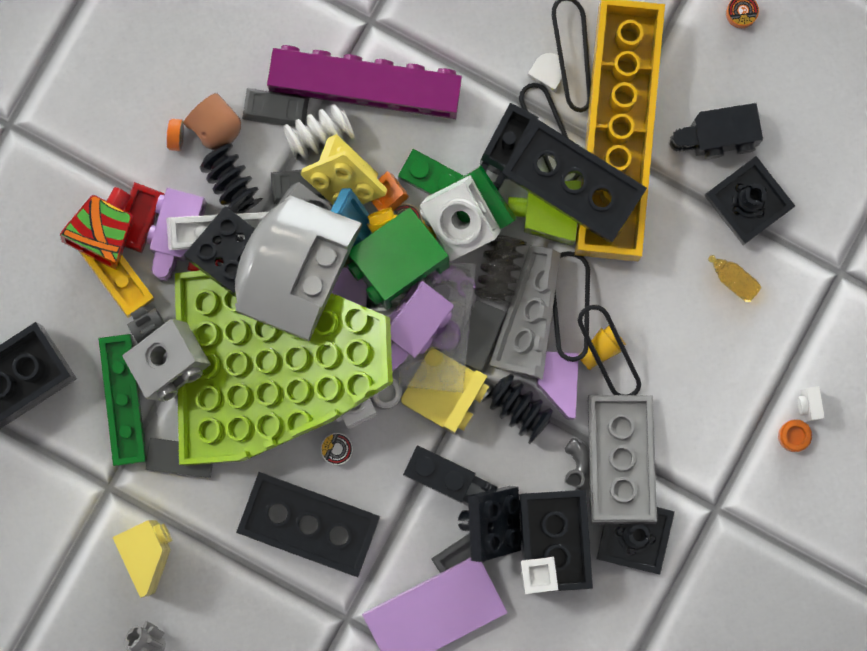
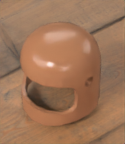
M214 93L200 102L182 122L188 129H192L200 138L202 145L210 150H215L223 145L232 143L241 130L239 116L218 93Z

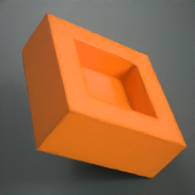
M387 171L378 179L387 188L386 195L371 202L378 211L386 208H392L394 211L409 198V195L395 176Z

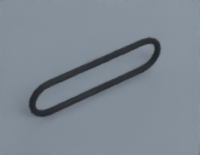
M531 83L523 87L519 95L521 108L528 111L524 103V94L528 89L534 87L541 89L547 98L562 135L568 138L546 87L538 83ZM543 156L548 171H553L548 156ZM576 173L572 179L567 181L577 180L580 175Z
M599 305L585 307L578 315V325L613 395H625L615 390L583 325V316L590 310H599L604 314L636 380L635 390L626 395H637L641 388L640 377L609 313Z

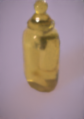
M714 255L709 256L708 261L713 263L720 281L742 300L750 302L762 288L759 282L737 263L726 261L725 259H716Z

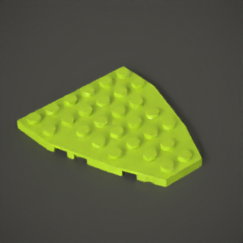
M201 270L175 273L176 320L187 322L211 364L202 371L203 374L199 379L186 383L178 389L179 465L245 461L333 422L393 384L390 317L331 293L310 341H307L237 313L235 303L237 304L236 297Z

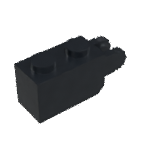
M512 103L506 109L480 160V165L485 172L489 170L498 175L495 182H493L498 191L505 179L508 180L502 176L503 170L536 119L539 118Z
M757 103L701 111L690 127L679 128V130L676 129L673 132L669 145L676 152L695 150L696 156L705 155V159L722 157L725 151L736 150L737 154L753 152L756 150L755 147L759 146L763 141Z
M418 445L403 473V476L459 503H468L469 495L466 493L471 483L481 487L484 491L498 488L475 476V472Z

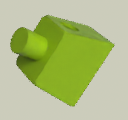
M565 181L569 189L577 190L581 188V181ZM529 192L527 198L508 197L507 205L516 217H525V233L566 245H574L577 222Z

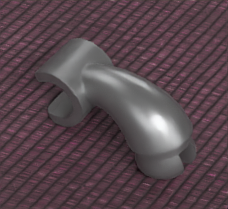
M571 438L565 447V452L573 456L572 458L576 462V469L566 474L564 483L567 482L570 475H577L580 483L575 490H578L584 484L585 475L589 469V450L583 442L581 443L576 438Z

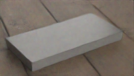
M588 395L591 524H656L653 395Z

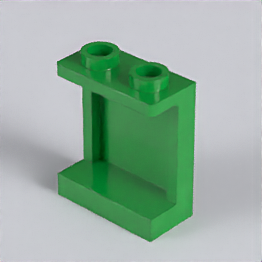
M410 207L352 247L348 256L350 263L346 265L357 281L362 278L368 286L365 289L366 293L375 305L381 303L386 310L392 307V300L434 270L441 274L450 267L448 254Z

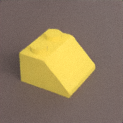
M147 520L112 537L140 598L150 596L156 592L171 551L168 543L172 541L165 524L161 525L156 520Z

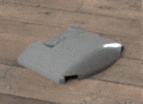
M291 195L285 198L282 203L274 207L261 220L243 250L235 278L236 312L310 341L359 234L362 223Z

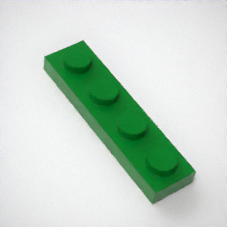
M131 334L98 338L113 466L147 462L138 383L122 355L134 347L133 337Z

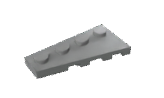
M530 245L489 364L490 366L543 380L561 253L553 249Z

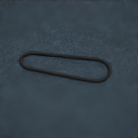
M556 0L552 7L551 16L565 98L572 110L581 113L589 109L591 89L586 15L584 8L577 0ZM562 1H570L575 4L581 15L587 103L582 108L576 107L572 103L569 94L556 17V9Z
M561 252L560 258L573 256L580 259L584 264L585 307L590 306V267L588 261L584 256L575 255V252ZM555 290L553 318L557 352L566 361H579L588 353L589 345L584 338L583 352L576 357L567 356L562 351ZM589 311L584 315V327L588 335Z

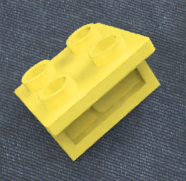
M337 134L327 139L319 162L309 165L301 171V176L332 205H334L342 188H351L362 204L383 197L387 192V188L377 179L378 173Z

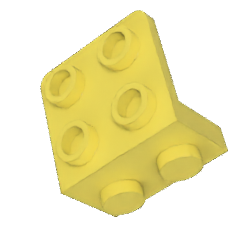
M431 349L426 354L402 395L401 402L404 406L455 434L458 428L464 431L473 416L468 411L473 401L476 400L480 403L489 386L484 383L487 375L478 370L474 372L440 351Z

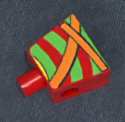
M117 187L113 188L107 200L96 195L90 196L61 231V242L116 270L133 225V215L124 210L131 196Z

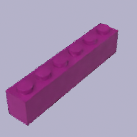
M282 45L281 49L273 48L267 81L268 90L271 92L456 119L462 75H456L455 70L439 68L437 72L428 71L419 64H406V67L394 66V62L386 59H376L375 63L362 61V57L345 54L343 58L332 57L330 52L324 50H313L312 53L300 52L298 47Z

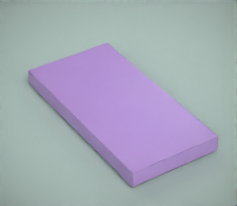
M470 557L362 613V616L380 651H436L508 612L483 563L471 561Z

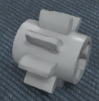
M145 621L143 628L136 625L128 631L125 638V646L128 648L127 651H164L166 642L162 637L165 633L154 624Z

